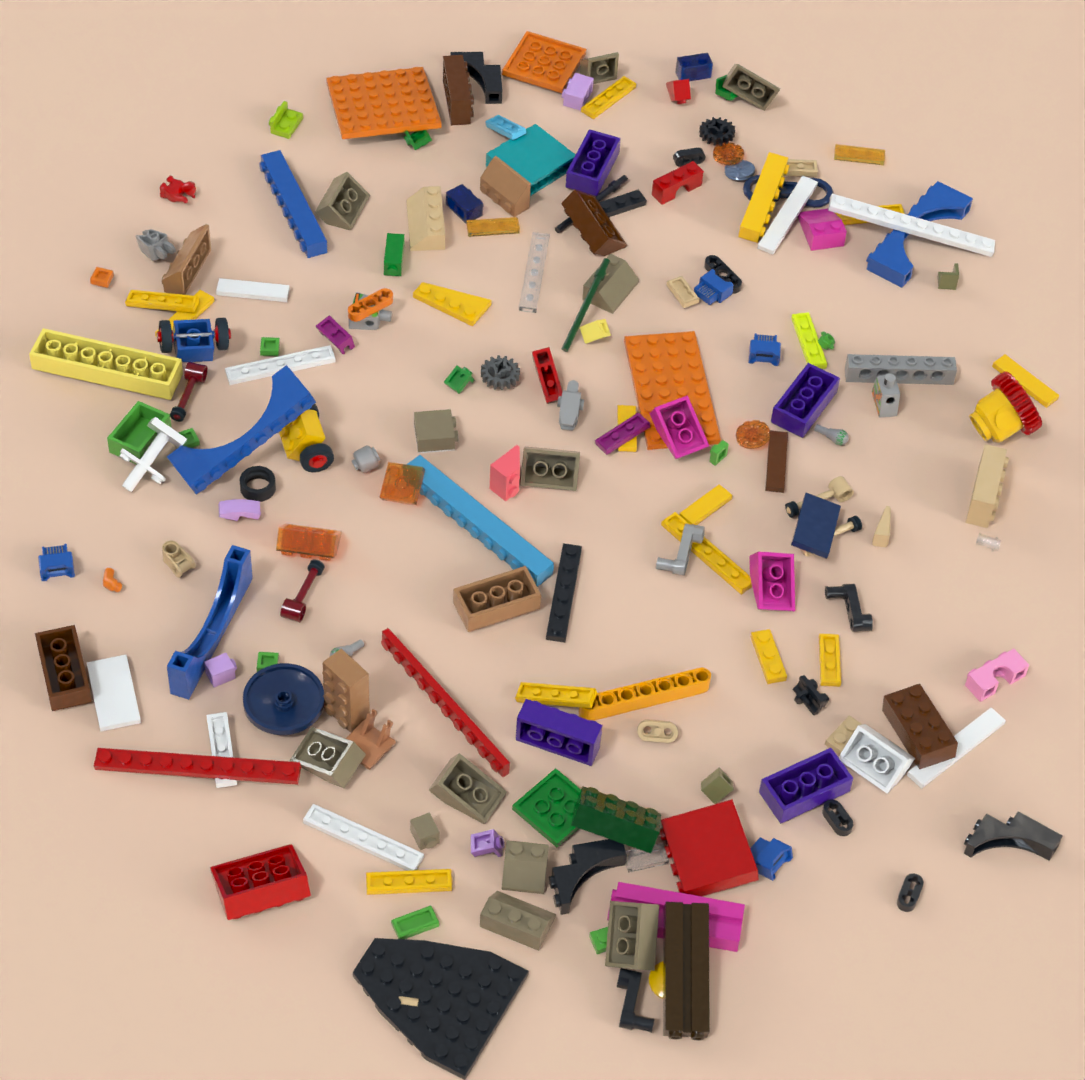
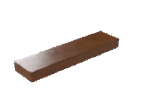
M772 430L769 432L765 491L784 493L788 432Z

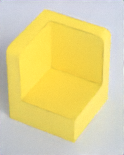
M606 319L596 320L580 327L586 344L611 336Z

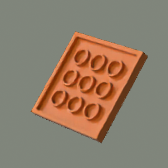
M526 31L502 69V75L562 93L567 87L569 79L573 77L579 67L580 61L585 57L587 49Z

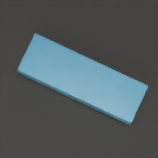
M500 115L485 121L486 127L512 140L526 134L525 127Z

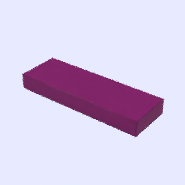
M638 412L597 438L595 445L608 455L648 429L650 422Z

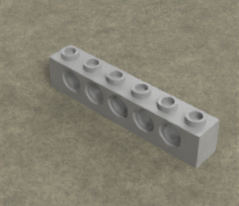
M847 354L845 364L846 382L875 383L877 376L891 373L895 375L896 381L899 384L953 385L957 372L955 357Z

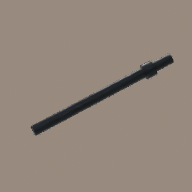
M623 175L618 180H613L608 184L605 190L595 196L597 201L600 202L612 192L620 189V186L628 180L627 176ZM568 217L555 227V231L557 233L563 231L572 224V219Z

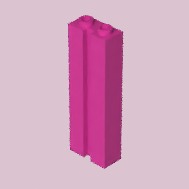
M618 882L617 890H612L611 901L659 905L657 938L662 939L665 902H683V904L709 903V947L733 952L738 951L745 904Z

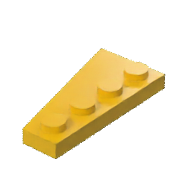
M422 282L413 292V298L470 326H473L491 306L492 302L490 299Z

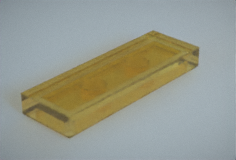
M835 144L834 160L884 166L885 150Z
M518 217L466 220L468 237L520 234Z

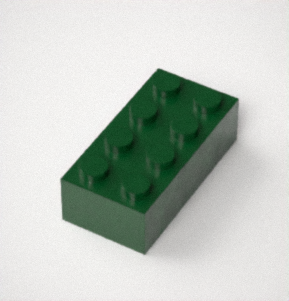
M582 786L574 807L571 826L651 854L660 833L661 814L655 809H646L638 806L633 801L626 802L613 794L607 795L593 787L587 788Z

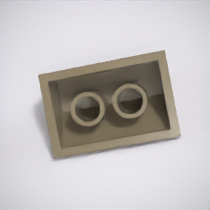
M734 64L722 86L764 111L781 89L739 64Z
M345 172L333 179L315 213L328 225L351 230L370 194L348 172Z
M610 253L607 257L610 263L606 269V276L600 282L590 304L613 314L639 283V279L626 260ZM595 272L583 285L582 300L585 299L593 283Z
M525 446L520 486L576 491L580 452Z
M496 891L488 898L480 914V927L539 951L556 914Z
M610 901L605 966L635 970H655L659 905Z

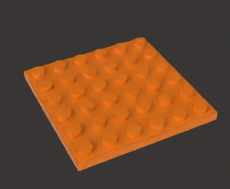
M423 67L391 71L383 70L373 73L366 72L364 74H349L326 78L342 139L403 133L406 130L412 132L441 128V120Z

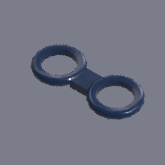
M760 175L750 177L744 183L743 192L749 200H751L753 195L750 187L758 182ZM810 178L818 182L817 186L826 192V196L820 200L808 199L805 206L818 208L828 205L831 195L834 194L832 187L822 179ZM784 181L783 187H779L780 194L778 200L780 198H788L797 182Z

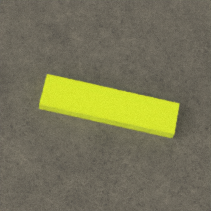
M809 312L792 314L791 319L806 362L818 368L826 369L827 362L822 347L818 343V336Z

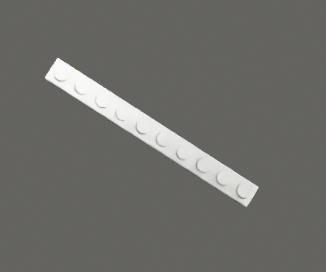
M832 194L830 197L828 211L992 257L994 254L995 240L836 194Z

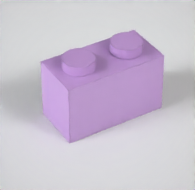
M575 73L573 78L569 79L567 89H564L562 92L563 106L581 111V107L586 104L593 91L594 78Z

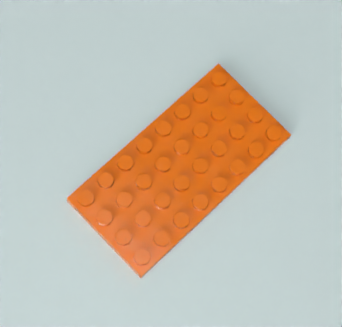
M695 331L624 336V344L639 413L650 422V427L643 431L647 450L668 448L657 432L649 413L655 407L687 395L708 444H719L721 439Z

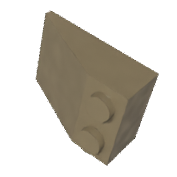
M311 727L290 761L300 762L301 768L333 785L345 788L366 754L351 740Z
M460 753L449 760L429 789L432 794L445 804L483 824L487 822L507 793Z

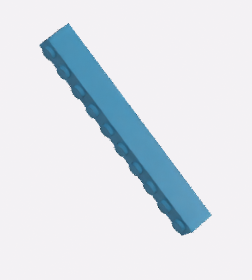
M419 455L403 466V478L407 484L415 487L421 495L426 496L434 506H438L445 515L454 519L460 527H464L473 538L481 541L487 549L497 554L498 558L508 563L513 570L526 566L537 587L553 575L554 563L424 457Z

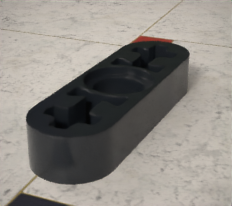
M707 256L704 265L705 269L708 272L714 269L715 274L725 282L733 283L732 294L739 293L742 280L718 256ZM724 272L727 276H721L719 273Z

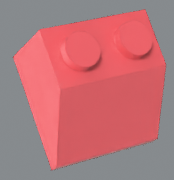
M518 445L514 446L490 465L489 489L504 501L516 496L519 491L520 447Z

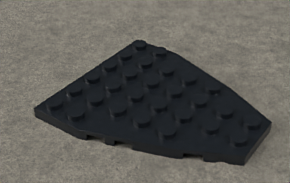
M375 938L353 971L354 979L363 987L365 994L375 1003L379 1013L397 1031H400L412 1046L414 1045L421 1052V1056L425 1060L466 1080L529 975L528 970L490 951L425 940ZM399 996L418 998V1005L401 1004Z

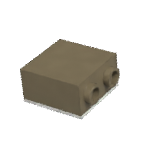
M451 409L414 412V429L418 453L455 451V442H458V431H454L456 418L455 416L452 417Z

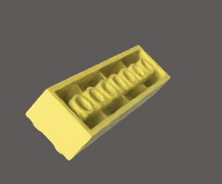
M44 328L29 353L31 367L34 370L168 400L172 399L183 375L182 359Z

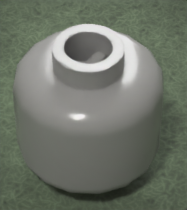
M366 445L353 453L354 459L352 463L356 471L360 469L361 472L367 473L378 467L380 457L374 447L371 448Z

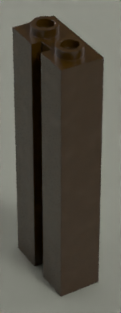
M665 902L663 924V1036H669V1039L673 1040L682 1039V1037H691L692 1040H703L704 1037H708L710 1032L709 903L683 904V902Z

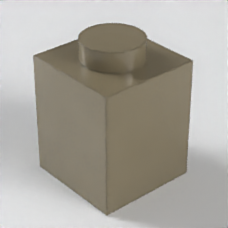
M430 812L410 820V831L420 850L430 849L439 844L440 832Z

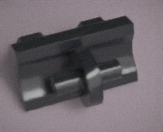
M803 675L799 677V682L792 689L796 693L794 701L796 704L804 703L812 715H817L820 709L826 706L829 697L826 693L820 694L817 691L818 684L814 679L808 680Z

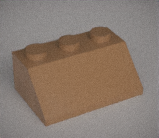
M497 156L493 157L480 177L481 192L486 194L494 203L501 206L513 217L529 209L531 183Z

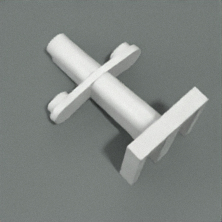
M156 417L151 419L147 426L158 434L141 459H138L125 449L120 451L121 454L119 456L127 462L132 460L136 463V466L122 485L130 492L133 491L146 471L152 474L151 479L158 484L164 482L166 478L151 468L150 465L168 441L176 447H180L187 440Z

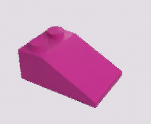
M827 208L799 213L797 218L811 251L844 246L847 231L842 219L834 212L828 211Z
M688 395L655 407L649 413L657 432L675 459L709 447Z
M758 551L750 555V578L757 609L794 612V554Z

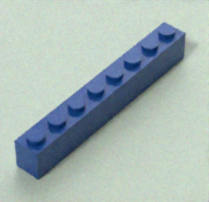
M278 150L262 154L261 162H259L260 170L265 173L267 184L270 183L271 192L273 195H276L277 204L282 207L283 216L288 218L289 228L294 230V237L296 241L299 240L301 251L305 252L307 258L326 254L327 240L282 152Z

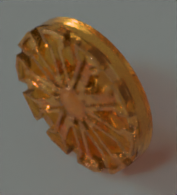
M723 143L722 146L719 145L714 148L713 158L720 164H737L744 159V149L738 144L735 145V143Z
M760 420L746 421L737 428L736 440L744 448L756 449L764 446L769 441L770 429L765 422H760Z

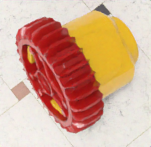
M1006 371L991 380V386L994 391L980 399L974 412L969 415L973 426L986 442L992 439L993 442L1001 443L1019 430L1026 435H1030L1042 426V420L1037 408L1033 404L1034 402H1032L1030 396H1028L1018 380Z

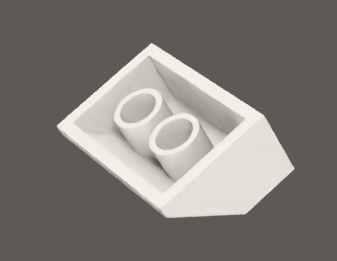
M866 724L857 726L838 757L842 763L887 794L904 777L915 760L912 755Z

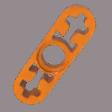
M383 288L351 304L348 307V318L354 322L361 321L393 303V292L390 289ZM374 303L375 306L368 307L366 306V304Z

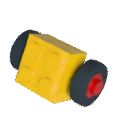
M316 404L304 411L296 420L290 422L279 432L287 459L300 461L304 470L320 472L330 467L333 463L334 454L332 449L328 445L322 444L326 438L319 421V410Z

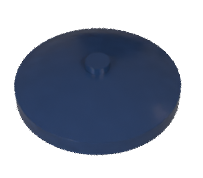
M290 663L274 664L259 670L249 679L243 692V707L249 721L258 729L274 735H291L309 728L320 717L325 703L324 689L318 677L307 668Z

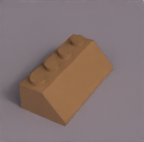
M208 224L190 232L188 238L184 239L182 248L177 251L175 260L170 263L168 272L162 277L161 282L165 293L186 295L211 251Z

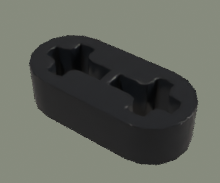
M702 148L679 150L673 155V160L678 167L692 161L696 164H701L706 158Z
M833 799L827 800L822 810L824 818L837 835L848 836L852 832L853 820L841 803ZM840 822L842 823V825H847V828H845L844 826L840 827Z
M912 873L906 876L897 899V906L900 910L904 912L914 910L924 883L920 875ZM912 881L916 882L913 890L910 889ZM906 896L911 897L908 904L904 903Z

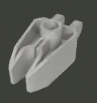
M149 229L142 231L143 235H136L140 250L152 261L164 260L167 258L168 253L173 254L176 252L174 245L169 242L165 233Z
M574 380L568 382L567 391L563 390L562 396L558 397L557 407H560L559 424L562 430L573 431L578 422L579 410H583L584 399H581V392H578L579 383Z

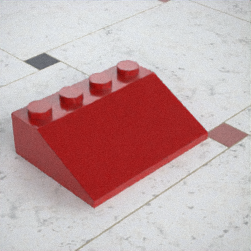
M292 844L210 867L227 920L239 919L251 913H260L265 909L280 907L286 903L301 901L311 896L307 874Z

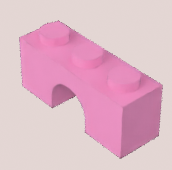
M1015 649L1008 652L1005 651L998 658L988 660L982 667L972 669L967 674L965 686L981 702L996 693L999 682L995 677H1002L1011 685L1026 676L1029 664Z

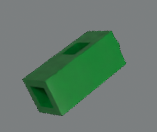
M387 233L384 256L385 276L402 275L405 234Z

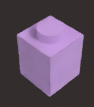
M227 653L204 661L205 673L213 687L236 679L235 670H237V665L233 658H229Z

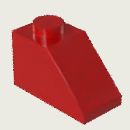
M689 79L666 83L671 102L676 101L677 104H684L686 100L691 99Z

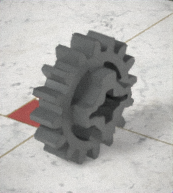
M497 355V359L490 357V361L485 360V364L481 365L482 382H487V387L493 385L494 390L497 387L503 390L505 386L510 389V384L515 386L516 381H519L520 368H518V363H513V358L507 360V356L501 358L500 355Z

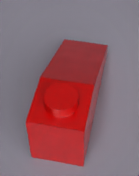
M550 347L532 351L533 362L546 403L558 401V397L562 396V388Z

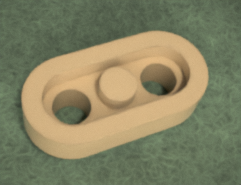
M643 720L637 728L638 736L644 741L670 743L678 736L677 726L670 721ZM646 726L651 728V731L648 733L644 731ZM670 728L671 733L665 734L664 730Z

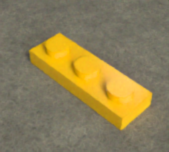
M771 630L751 632L750 637L767 684L786 681L787 674Z

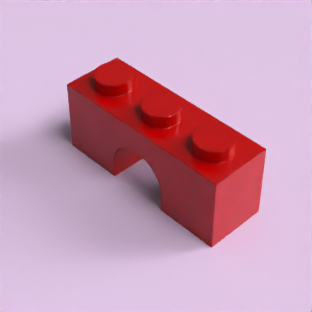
M694 161L653 180L652 196L663 205L675 199L676 192L681 186L688 192L702 186L704 170Z

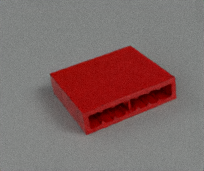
M733 799L661 820L659 835L661 841H666L667 846H664L667 859H672L673 864H670L673 876L678 877L679 882H676L679 893L702 897L759 880L758 869Z

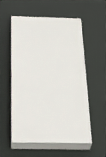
M127 655L86 662L100 732L140 724L141 719Z

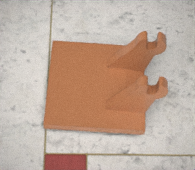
M372 709L371 714H367L366 720H363L345 738L353 741L366 754L360 764L369 770L396 743L394 739L389 737L391 727L393 726L391 720L387 721V725H383L381 732L374 728V721L377 715V711Z

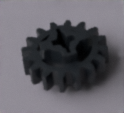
M712 117V120L706 119V122H702L699 128V136L702 137V141L707 140V144L713 143L714 146L716 144L722 146L723 143L729 144V141H733L735 126L732 125V122H727V119L721 120V117L718 119Z

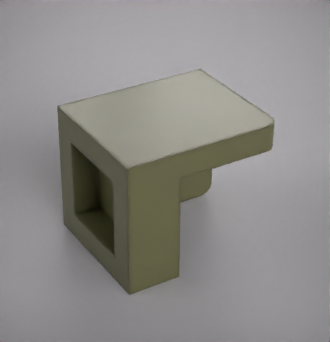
M958 263L954 264L953 272H938V289L956 290L959 279Z
M720 767L701 782V791L714 804H717L734 790L733 781Z

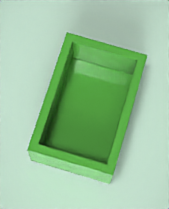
M138 401L107 437L109 453L120 457L121 449H125L138 459H141L158 434L147 426L148 423L156 417L171 427L170 414Z

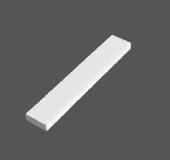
M805 176L801 177L762 237L757 249L772 255L774 254L816 189L817 181Z
M331 345L227 367L225 368V373L229 385L270 377L286 365L293 372L334 363L336 360Z
M993 708L988 709L954 736L958 742L955 758L920 770L916 765L908 771L907 776L922 789L1002 727L1006 720Z
M315 804L311 806L303 818L304 824L407 871L417 870L424 858V853Z

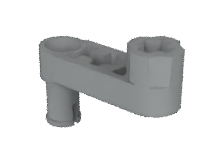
M686 523L677 559L670 560L658 557L656 569L672 571L673 574L684 576L692 543L702 544L705 527Z

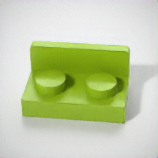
M283 101L281 106H278L274 116H271L269 120L271 134L289 139L302 121L303 113L288 109V103Z

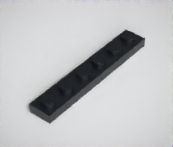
M563 543L546 640L564 643L566 641L582 546Z

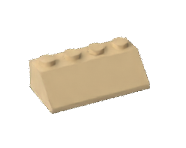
M441 186L422 187L406 200L410 251L445 250Z

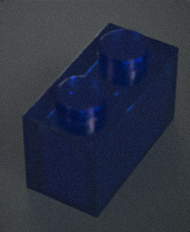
M708 53L677 57L675 73L679 80L689 79V81L708 79L711 78L713 62Z
M463 184L446 192V205L464 223L468 224L483 216V202Z

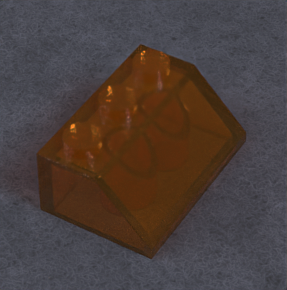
M285 523L278 529L276 551H281L282 555L292 556L293 553H297L303 558L319 556L320 560L331 561V558L337 555L342 531Z

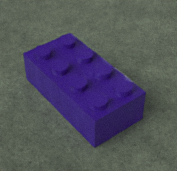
M589 129L566 172L565 187L597 196L619 155L621 138Z
M807 363L773 407L771 423L803 438L836 395L840 378Z
M525 699L517 716L516 741L592 766L600 749L603 725L593 720L581 718L576 714H569L560 711L558 708L543 705L538 701Z
M829 748L761 779L759 793L781 824L824 804L827 800L835 799L850 792L853 777L833 749Z

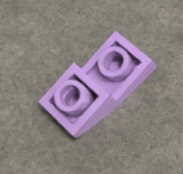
M233 499L220 501L218 504L219 517L238 521L240 516L258 520L261 515L260 501Z

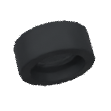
M252 466L243 471L239 478L241 494L247 500L263 502L270 499L276 491L275 475L267 467ZM253 479H264L269 482L262 489H252L247 486V483Z

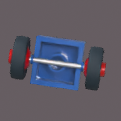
M216 318L214 331L211 329L210 319L174 320L173 331L171 330L169 320L159 321V331H157L156 335L161 353H171L172 343L174 342L176 358L182 359V362L213 361L214 338L218 350H228L231 330L228 328L226 318Z

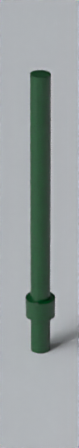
M607 258L603 259L600 268L594 274L593 283L561 348L565 352H568L598 286L606 276V269L610 263V260Z

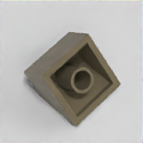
M616 52L581 60L580 74L594 78L593 84L617 79L619 53Z
M507 840L502 890L544 894L549 845Z

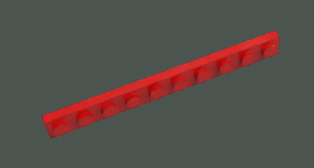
M389 628L383 630L381 641L383 648L391 652L394 660L405 668L407 675L416 680L418 687L422 691L425 690L432 703L437 704L441 708L443 715L451 719L454 727L465 735L467 742L477 748L479 755L483 759L486 758L492 770L496 773L498 772L502 777L508 775L510 762L394 633Z
M97 748L94 768L95 770L298 785L301 763Z

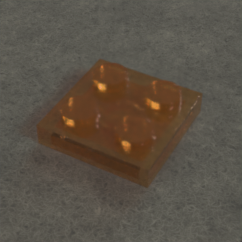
M388 462L379 498L385 501L417 505L425 469L419 466Z

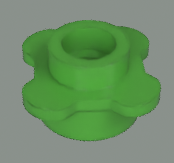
M824 331L821 332L822 336L818 339L820 346L825 350L833 349V344H835L833 336Z

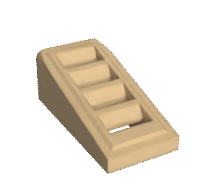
M886 506L874 533L873 546H888L891 518L890 506Z

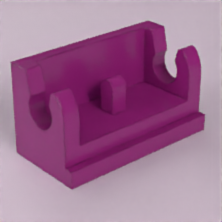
M330 315L316 325L319 332L332 342L342 354H345L344 348L346 346L351 350L355 348L352 336Z

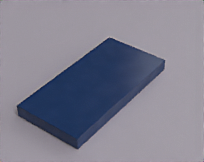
M805 493L791 546L827 559L841 505Z

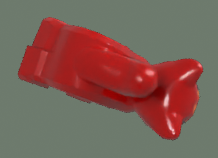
M170 175L166 179L170 184L167 186L163 182L160 186V197L171 202L187 203L188 199L182 196L184 193L195 198L196 186L192 181L184 183Z

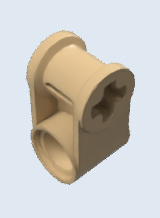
M169 540L162 545L163 561L176 577L180 578L187 570L196 568L193 558L176 541Z

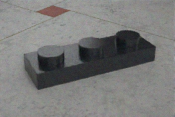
M638 189L601 201L599 204L607 216L611 217L645 206L647 200Z

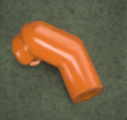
M106 568L103 586L110 591L119 592L122 589V583L113 578L114 569Z

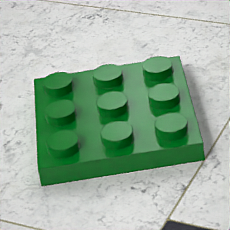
M555 768L512 805V810L558 848L579 829L571 826L574 807L581 789Z

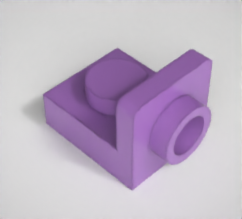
M494 829L471 834V854L474 857L492 852L498 857L503 856L504 839Z

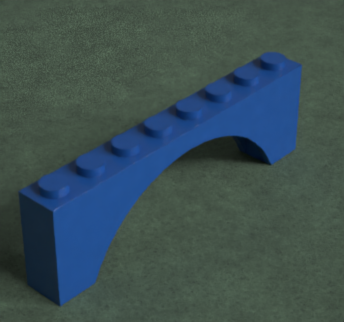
M937 181L928 188L927 193L920 197L918 203L914 204L906 215L927 221L939 219L962 220L970 211L973 198ZM895 229L888 233L884 241L877 245L875 251L868 255L866 270L903 288L911 279L914 267L906 256L903 245L909 233Z
M286 365L272 375V393L269 404L262 417L248 432L238 439L216 448L194 449L182 445L169 454L167 458L197 495L212 482L219 479L230 468L235 467L243 458L249 456L256 448L266 443L269 438L279 433L282 428L296 420L304 411L310 409L316 401Z
M232 545L224 559L218 590L202 629L187 649L182 652L175 651L167 665L170 694L190 699L205 671L204 661L211 659L253 579L250 550Z

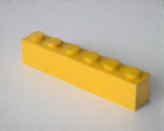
M771 152L768 153L740 225L739 238L758 243L759 238L764 236L766 231L764 225H768L771 215L769 212L774 210L776 204L774 199L778 200L780 194L779 187H783L785 181L783 176L784 174L787 175L790 165H787L788 157Z

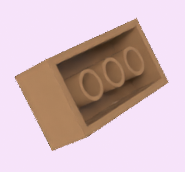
M523 566L454 588L453 604L467 631L470 632L540 609L541 593L527 567Z
M341 648L323 661L324 709L329 716H333L338 720L339 725L343 729L346 728L349 732H352L363 720H366L367 714L370 713L369 673Z

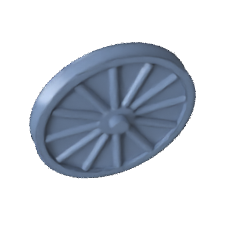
M734 160L725 166V175L733 180H746L755 173L754 165L746 160Z

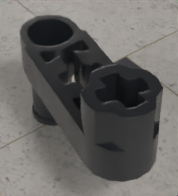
M855 584L825 587L826 599H845L852 632L872 631V615L861 613Z
M621 968L617 988L626 989L627 991L619 1027L629 1030L635 1028L652 1033L654 1018L638 1016L634 1012L642 973Z

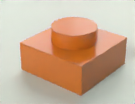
M96 267L90 278L91 284L108 288L114 276L113 270Z

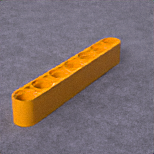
M701 667L599 692L596 694L592 708L579 707V717L595 721L705 693L709 690L711 672Z

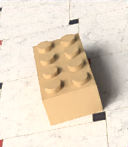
M985 444L965 523L988 528L989 522L994 521L995 510H997L1000 500L997 495H1001L1003 487L1000 482L1004 481L1006 474L1003 468H1007L1009 457H1006L1007 449Z

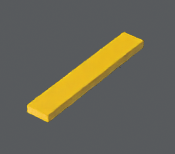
M674 512L661 522V526L681 542L684 526L686 523H689ZM704 537L702 544L692 543L691 552L741 595L752 587L750 576L708 539Z

